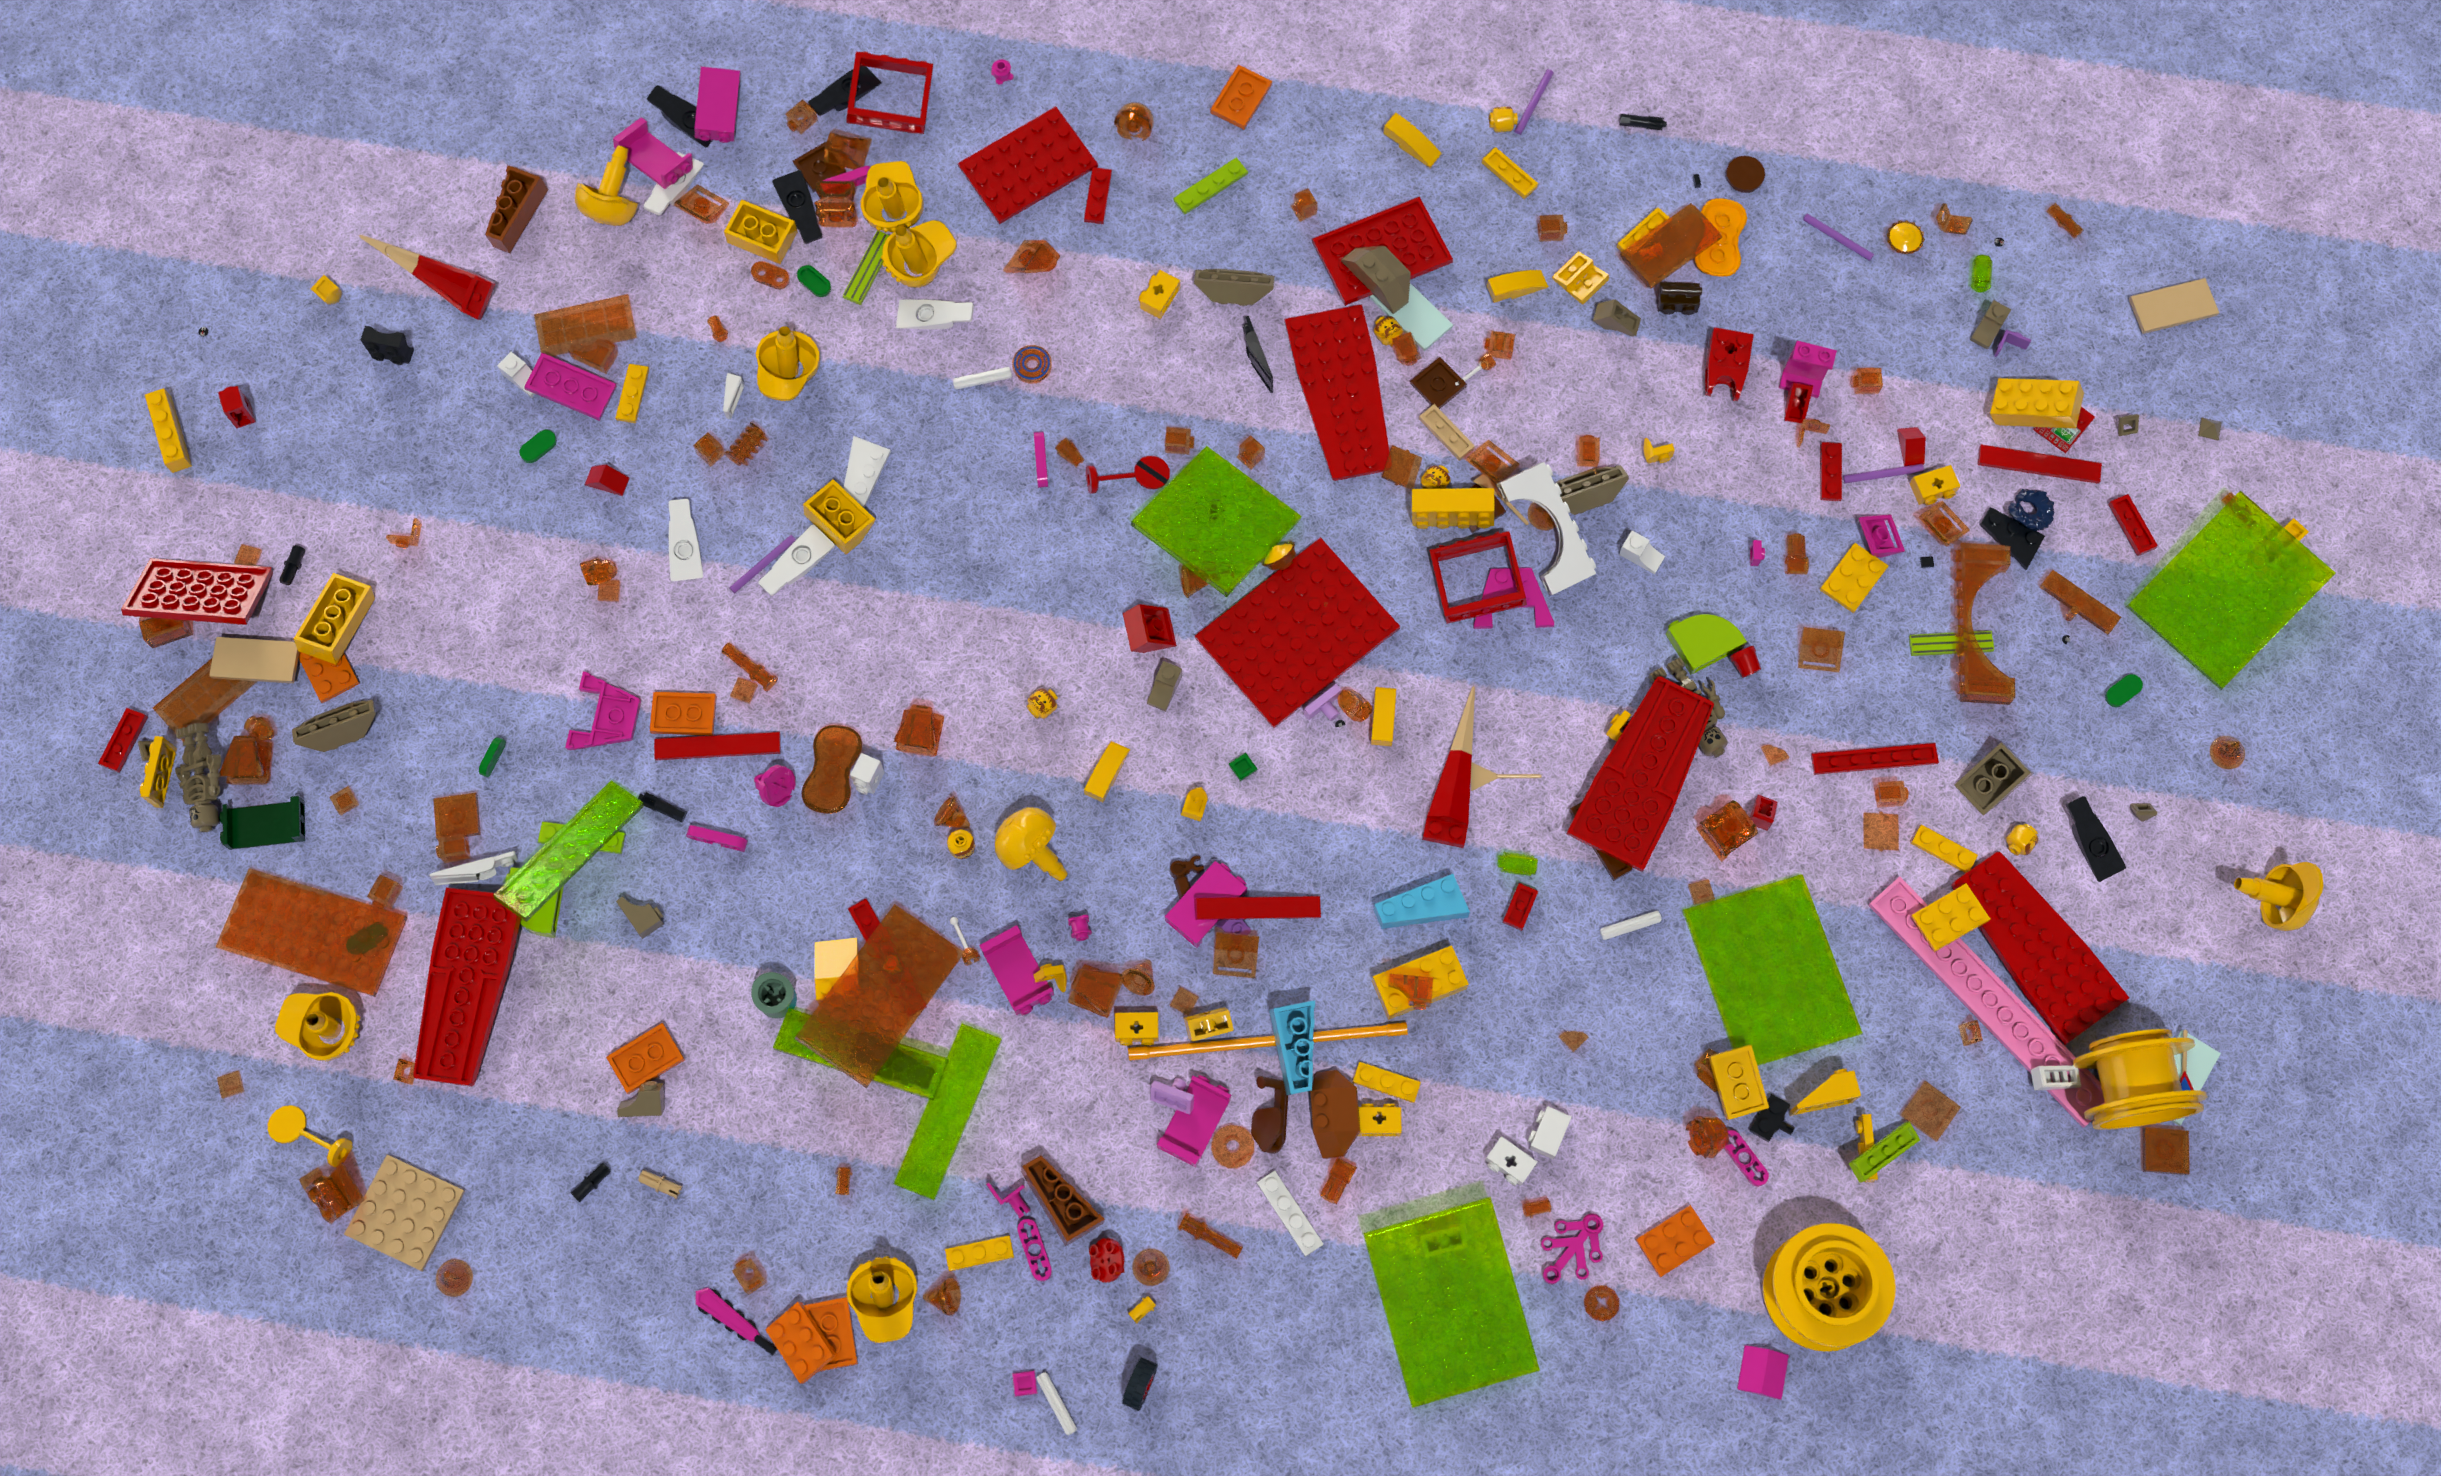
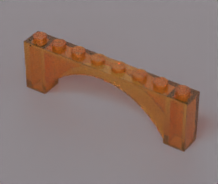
M1960 543L1957 550H1954L1953 562H1956L1953 578L1954 581H1957V587L1954 590V599H1957L1954 615L1955 618H1958L1955 636L1959 638V644L1957 643L1956 656H1959V663L1956 666V674L1959 675L1957 694H1960V702L2010 705L2015 699V678H2009L1986 657L1975 638L1971 620L1972 606L1977 591L2000 572L2006 573L2011 565L2010 546Z

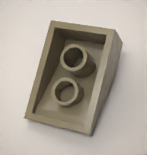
M2001 742L1955 784V787L1984 816L2034 773L2005 743Z

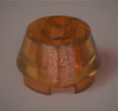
M1696 1116L1686 1126V1130L1689 1131L1691 1138L1688 1144L1696 1156L1702 1155L1704 1158H1714L1728 1144L1729 1135L1727 1128L1718 1117Z

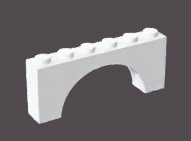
M1541 462L1496 485L1505 503L1517 499L1528 500L1541 506L1553 519L1559 536L1558 555L1554 564L1546 573L1540 576V579L1548 595H1554L1595 575L1594 569L1596 565L1594 560L1588 557L1586 550H1588L1587 545L1583 539H1580L1577 533L1579 528L1568 514L1570 513L1568 504L1563 502L1560 497L1562 492L1559 485L1553 482L1551 477L1553 472L1550 466L1546 465L1545 462Z

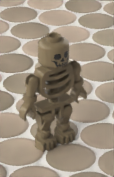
M1680 657L1667 664V670L1671 675L1676 674L1675 678L1680 681V686L1701 696V690L1695 691L1697 689L1695 682L1686 676L1687 672L1685 670H1682L1685 664ZM1663 667L1650 673L1648 678L1653 684L1657 677L1666 678L1667 674ZM1710 680L1711 690L1705 688L1704 683H1702L1701 688L1709 698L1708 700L1714 703V707L1698 746L1705 756L1714 755L1717 758L1725 753L1724 748L1727 746L1728 741L1720 728L1714 727L1717 725L1718 719L1724 718L1725 710L1720 705L1719 695H1716L1715 683L1713 680Z
M195 723L176 730V737L178 739H185L183 741L185 749L182 756L185 764H180V767H176L175 772L181 781L179 786L183 789L184 795L182 797L184 803L194 805L189 809L190 822L193 828L199 829V832L213 831L212 827L219 824L218 807L212 804L211 801L216 800L220 794L219 777H221V773H218L221 765V756L212 755V751L206 743L208 736H205V734L209 733L208 723ZM205 768L210 770V773H207V775H204L203 772ZM190 772H195V775L190 777Z

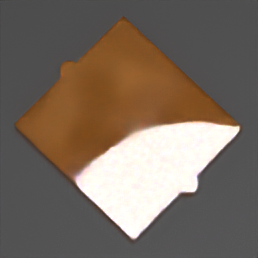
M1392 445L1382 478L1395 483L1396 486L1400 485L1413 489L1422 457L1410 453L1409 450L1405 451Z
M1879 812V814L1863 813L1864 849H1879L1880 852L1883 850L1898 851V815L1883 814V812Z

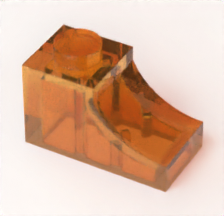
M597 339L595 343L587 346L571 344L568 349L571 358L607 374L618 356L615 345L607 340L603 342Z
M1389 975L1388 987L1401 991L1409 1001L1408 1006H1413V1009L1425 1010L1426 1007L1431 1006L1433 977Z

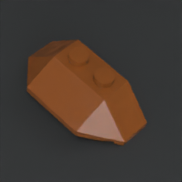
M1338 1070L1316 1072L1312 1090L1310 1091L1313 1134L1323 1159L1344 1157L1360 1133L1357 1087Z

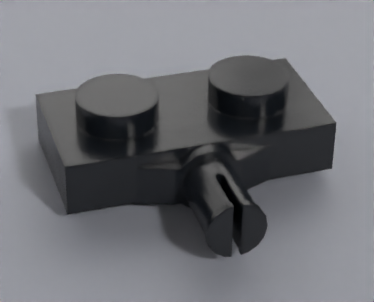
M1771 1094L1767 1100L1769 1108L1761 1110L1750 1129V1132L1768 1143L1773 1134L1779 1129L1790 1136L1795 1127L1784 1122L1785 1114L1790 1104Z

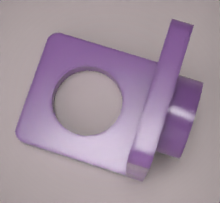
M2006 330L2001 337L1994 356H1998L2004 342L2026 350L2031 339L2024 337L2018 332Z
M1242 919L1222 920L1214 925L1221 928L1236 945H1239L1251 932V929Z

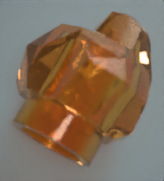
M251 716L244 724V729L248 731L252 740L264 742L265 740H271L275 735V730L272 728L268 718Z

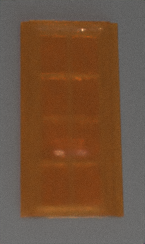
M1690 203L1621 252L1620 256L1643 283L1652 289L1720 240L1722 236L1698 208Z
M628 294L534 314L541 353L551 357L637 338Z
M211 658L157 703L153 709L176 734L177 729L187 727L188 725L209 723L258 681L213 679L209 676L212 663Z

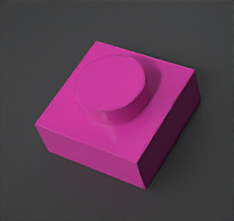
M1753 540L1750 546V566H1759L1761 560L1765 558V548H1762V540Z

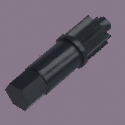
M1621 114L1620 126L1662 130L1663 127H1667V121H1664L1662 117Z
M647 792L644 795L640 794L638 797L641 800V805L681 823L687 815V811Z

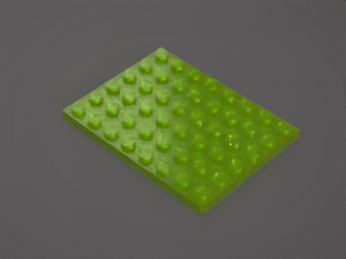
M2239 491L2126 607L2215 686L2222 690L2336 572L2242 491Z
M1803 874L1683 909L1685 921L1732 1049L1752 1045L1757 1066L1863 1034Z
M1490 1196L1363 1232L1412 1408L1540 1371Z

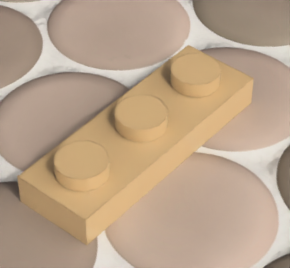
M1435 404L1419 416V420L1459 461L1474 450L1475 445Z

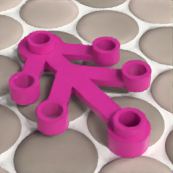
M1588 1214L1582 1221L1565 1222L1560 1220L1556 1223L1554 1228L1558 1234H1564L1571 1230H1582L1577 1237L1559 1239L1546 1237L1541 1241V1247L1545 1251H1550L1553 1248L1568 1247L1554 1266H1548L1543 1271L1542 1277L1547 1284H1556L1560 1280V1271L1574 1254H1576L1577 1262L1576 1277L1580 1280H1585L1589 1276L1584 1252V1242L1588 1237L1591 1245L1590 1261L1598 1263L1602 1260L1603 1254L1600 1251L1598 1234L1603 1229V1220L1597 1214ZM1589 1221L1596 1223L1595 1229L1589 1228ZM1560 1223L1564 1224L1565 1230L1559 1231L1557 1225ZM1545 1240H1549L1552 1243L1550 1248L1544 1246ZM1593 1252L1599 1253V1260L1592 1258ZM1580 1269L1586 1271L1585 1277L1579 1276L1578 1271ZM1550 1271L1555 1273V1279L1553 1280L1547 1277V1273Z

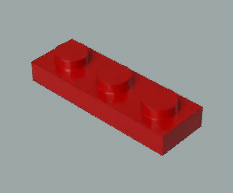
M1092 168L1084 222L1104 224L1112 169Z
M1821 443L1820 500H1842V443Z
M2129 494L2110 501L2108 505L2137 556L2156 549L2158 545Z
M126 708L98 764L120 773L148 716Z

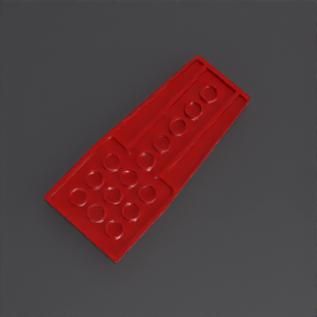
M1362 304L1284 319L1296 373L1332 480L1338 481L1389 471L1391 469V458L1376 360Z
M1661 676L1657 677L1595 776L1566 834L1643 872L1673 812L1714 703Z
M1996 852L1952 883L1953 890L1967 883L1990 917L1988 922L1979 927L2020 989L2064 1045L2130 998L2089 946L2001 852Z
M446 887L431 952L413 1072L414 1078L469 1087L475 1085L512 962L525 903L524 897Z

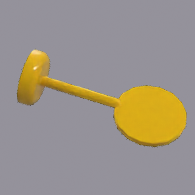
M292 1105L283 1106L271 1115L267 1130L272 1139L284 1144L291 1143L302 1135L329 1150L327 1162L332 1167H340L352 1150V1141L347 1138H340L331 1145L305 1131L307 1119L304 1112L298 1107Z

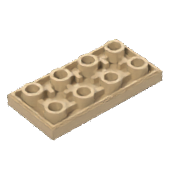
M2205 278L2134 295L2129 298L2142 334L2214 317L2219 314Z
M216 637L209 676L213 679L294 684L299 651L295 642Z

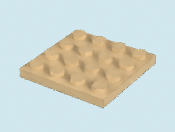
M386 1155L344 1235L423 1272L465 1191L390 1155Z

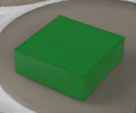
M1246 753L1229 763V767L1240 782L1258 770Z

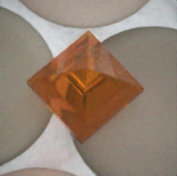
M1978 1020L1958 1025L1963 1046L1983 1041ZM1966 1029L1972 1031L1973 1038L1968 1040Z
M399 1058L393 1080L413 1085L415 1063ZM411 1067L407 1079L403 1076L404 1070Z

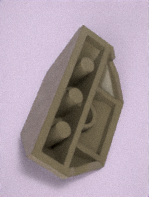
M1385 246L1356 248L1341 259L1343 264L1393 314L1408 303L1411 272Z
M1205 269L1203 271L1195 270L1194 284L1212 302L1246 306L1255 304L1273 290L1275 276L1255 271Z
M1621 465L1597 467L1561 479L1556 483L1561 489L1562 494H1560L1562 501L1568 504L1570 513L1576 515L1613 502L1629 480V476Z
M373 700L354 701L310 718L299 727L292 729L294 744L326 752L364 738L376 715Z

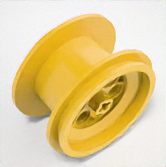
M2152 1029L2114 1035L2089 1044V1049L2092 1052L2075 1058L2073 1066L2079 1069H2098L2105 1104L2085 1111V1119L2095 1120L2092 1122L2094 1129L2112 1130L2158 1124L2202 1112L2204 1106L2199 1102L2207 1099V1093L2199 1090L2182 1091L2174 1055L2194 1048L2195 1041L2190 1038H2172L2173 1033L2169 1029Z
M1818 1224L1797 1233L1780 1245L1774 1252L1766 1266L1763 1277L1764 1303L1775 1326L1792 1342L1814 1351H1838L1868 1339L1884 1325L1892 1311L1895 1300L1894 1273L1884 1251L1867 1234L1844 1224ZM1826 1261L1833 1264V1272H1828L1825 1269ZM1805 1268L1812 1270L1814 1274L1812 1280L1805 1277ZM1843 1276L1851 1279V1287H1846L1843 1284ZM1827 1287L1828 1291L1821 1293L1820 1289ZM1804 1290L1809 1292L1810 1301L1806 1298ZM1840 1298L1848 1301V1309H1843L1840 1306ZM1820 1305L1827 1308V1316L1819 1312Z

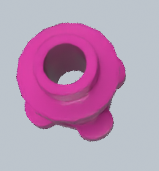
M1000 59L993 63L991 74L996 78L997 84L1001 85L1004 81L1013 79V74L1010 73L1011 65L1008 61Z
M1089 915L1068 919V924L1072 928L1071 937L1076 938V941L1087 940L1089 935L1092 934L1088 926Z

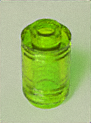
M1978 255L1972 261L1971 288L1978 293L1986 292L1991 288L1993 261L1987 255Z
M1504 851L1503 855L1498 857L1497 867L1501 868V872L1531 876L1536 874L1538 859L1534 858L1533 855Z

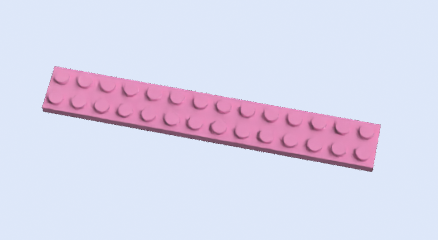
M1900 876L1869 903L1868 906L2030 1074L2031 1070L2038 1066L2073 1065V1060L2076 1057L1960 938L1934 953L1911 918L1912 914L1928 905ZM2078 1068L2081 1087L2047 1091L2084 1128L2092 1121L2085 1119L2084 1112L2105 1104L2101 1083L2088 1069ZM2067 1071L2068 1082H2071L2069 1071Z

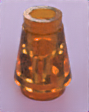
M1065 438L1055 448L1059 456L1076 468L1085 460L1072 440L1069 441Z

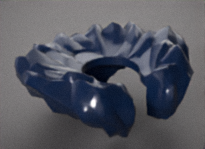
M2022 489L2015 497L2016 503L2009 504L2008 513L2027 529L2040 531L2048 528L2054 520V502L2049 500L2045 491ZM2023 501L2033 504L2037 510L2036 514L2026 513L2020 503Z

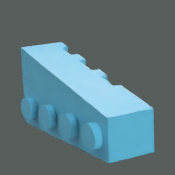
M1454 874L1376 903L1373 909L1381 929L1468 918L1470 913Z

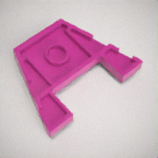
M1512 568L1490 569L1481 600L1517 592ZM1519 568L1527 605L1517 608L1534 607L1535 628L1554 627L1553 618L1532 568ZM1492 614L1476 617L1474 629H1489L1493 627Z
M583 671L579 690L581 692L600 694L591 733L569 730L565 748L571 751L632 741L641 700Z

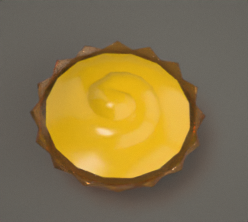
M1899 220L1897 223H1893L1888 228V233L1886 234L1887 242L1891 248L1900 254H1913L1919 251L1925 241L1923 237L1924 232L1921 231V227L1917 226L1915 222H1909L1908 220Z
M1290 541L1282 545H1275L1267 553V556L1263 558V561H1261L1262 565L1270 570L1279 569L1281 571L1288 568L1293 563L1292 559L1296 555L1295 542L1292 543Z

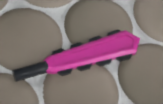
M710 1288L696 1291L695 1304L698 1306L699 1311L705 1315H712V1320L718 1324L724 1323L725 1328L730 1332H737V1337L741 1340L755 1342L772 1356L776 1353L778 1349L759 1334L756 1324L751 1320L746 1321L745 1315L740 1310L735 1311L733 1304L728 1300H722L721 1294L715 1289L711 1290Z

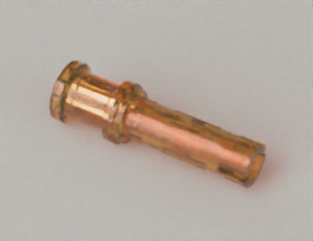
M730 642L722 648V654L746 671L752 681H756L763 686L764 691L768 692L777 683V676L768 673L763 665L754 663Z
M1188 1212L1178 1227L1179 1231L1184 1230L1193 1235L1195 1240L1202 1239L1235 1259L1238 1258L1243 1249L1242 1246L1208 1228L1206 1222H1200L1192 1218Z

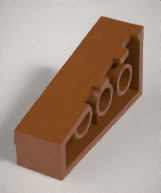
M507 165V175L502 181V190L500 196L496 199V209L491 215L485 236L494 248L510 253L546 195L548 188L541 177Z
M1041 1155L1022 1166V1175L1065 1247L1104 1223L1105 1218L1100 1213L1098 1214L1092 1208V1205L1086 1199L1084 1200L1076 1192V1189L1071 1184H1068Z

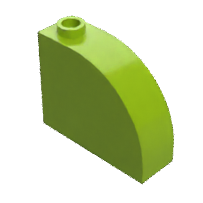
M1709 614L1691 616L1681 622L1676 620L1668 626L1665 634L1678 656L1684 662L1690 675L1739 651L1747 643L1740 630L1734 624L1722 617Z
M511 867L510 874L506 875L507 895L525 898L520 924L535 935L549 938L556 937L565 875L562 872Z

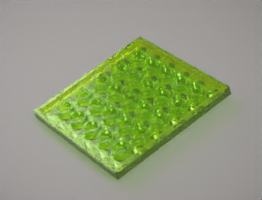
M1206 446L1131 521V526L1225 597H1228L1269 554L1270 550L1296 526L1302 516Z

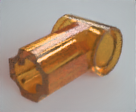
M1797 533L1787 535V556L1785 558L1787 571H1785V574L1807 575L1809 559L1805 551V536Z
M1337 1157L1320 1197L1337 1205L1357 1167Z

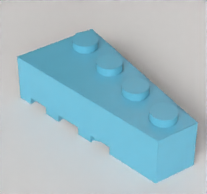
M1315 1000L1269 1010L1286 1096L1312 1090Z

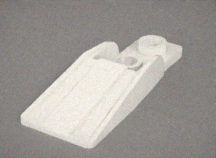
M677 152V154L680 155L682 158L685 156L684 154ZM692 158L693 168L691 171L684 174L676 183L666 189L656 183L651 196L644 204V209L656 215H662L670 203L671 205H676L684 196L704 163Z
M901 299L899 300L896 328L949 329L953 327V323L971 322L974 305L972 302L955 303L942 300Z
M688 499L669 501V562L671 581L703 578L699 540L694 520L691 518L690 502Z
M811 525L773 565L772 569L759 580V585L770 596H774L786 584L792 585L812 570L834 548V543L815 525Z
M515 851L434 872L430 874V877L435 885L478 882V880H485L495 876L496 867H509L518 858Z

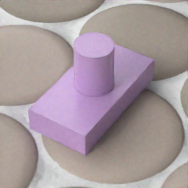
M1335 684L1304 708V716L1310 720L1322 711L1330 721L1337 718L1340 713L1332 705V702L1341 696L1339 686Z
M1176 1078L1171 1086L1154 1081L1151 1085V1101L1189 1115L1194 1106V1095L1184 1091L1186 1082L1180 1078Z

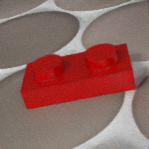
M1519 883L1502 923L1522 931L1538 891Z

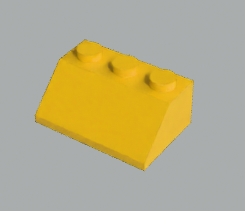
M834 479L803 504L804 516L845 555L862 542L875 522V518Z

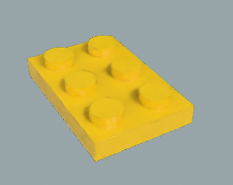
M1854 543L1822 585L1820 591L1854 613L1889 565Z
M155 736L154 741L150 744L149 762L145 765V779L140 785V796L152 806L163 808L177 748L164 737Z
M1967 883L1911 915L1912 920L1934 953L1990 920V917Z
M1745 1045L1708 1056L1727 1120L1769 1108L1752 1045Z

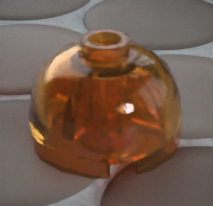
M1130 102L1119 109L1114 125L1118 128V134L1123 138L1133 140L1131 136L1143 138L1142 141L1150 137L1154 126V117L1146 105L1139 102ZM1141 127H1142V131H1141L1140 134L1132 135V134L1130 133V132H1132V133H1137V132L1140 131V129H1141Z

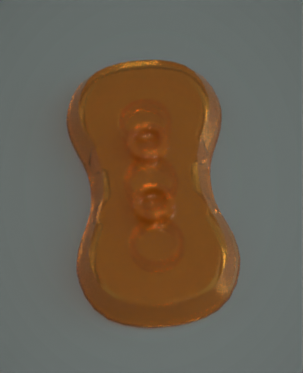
M829 725L822 728L815 736L813 742L814 767L802 787V800L806 807L825 814L837 813L848 804L851 795L849 783L850 770L862 750V740L858 732L846 726Z

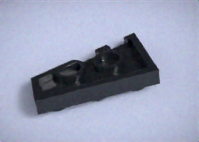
M1992 507L1988 509L1980 524L2025 570L2028 569L2045 535L2037 531L2027 529L2020 522Z

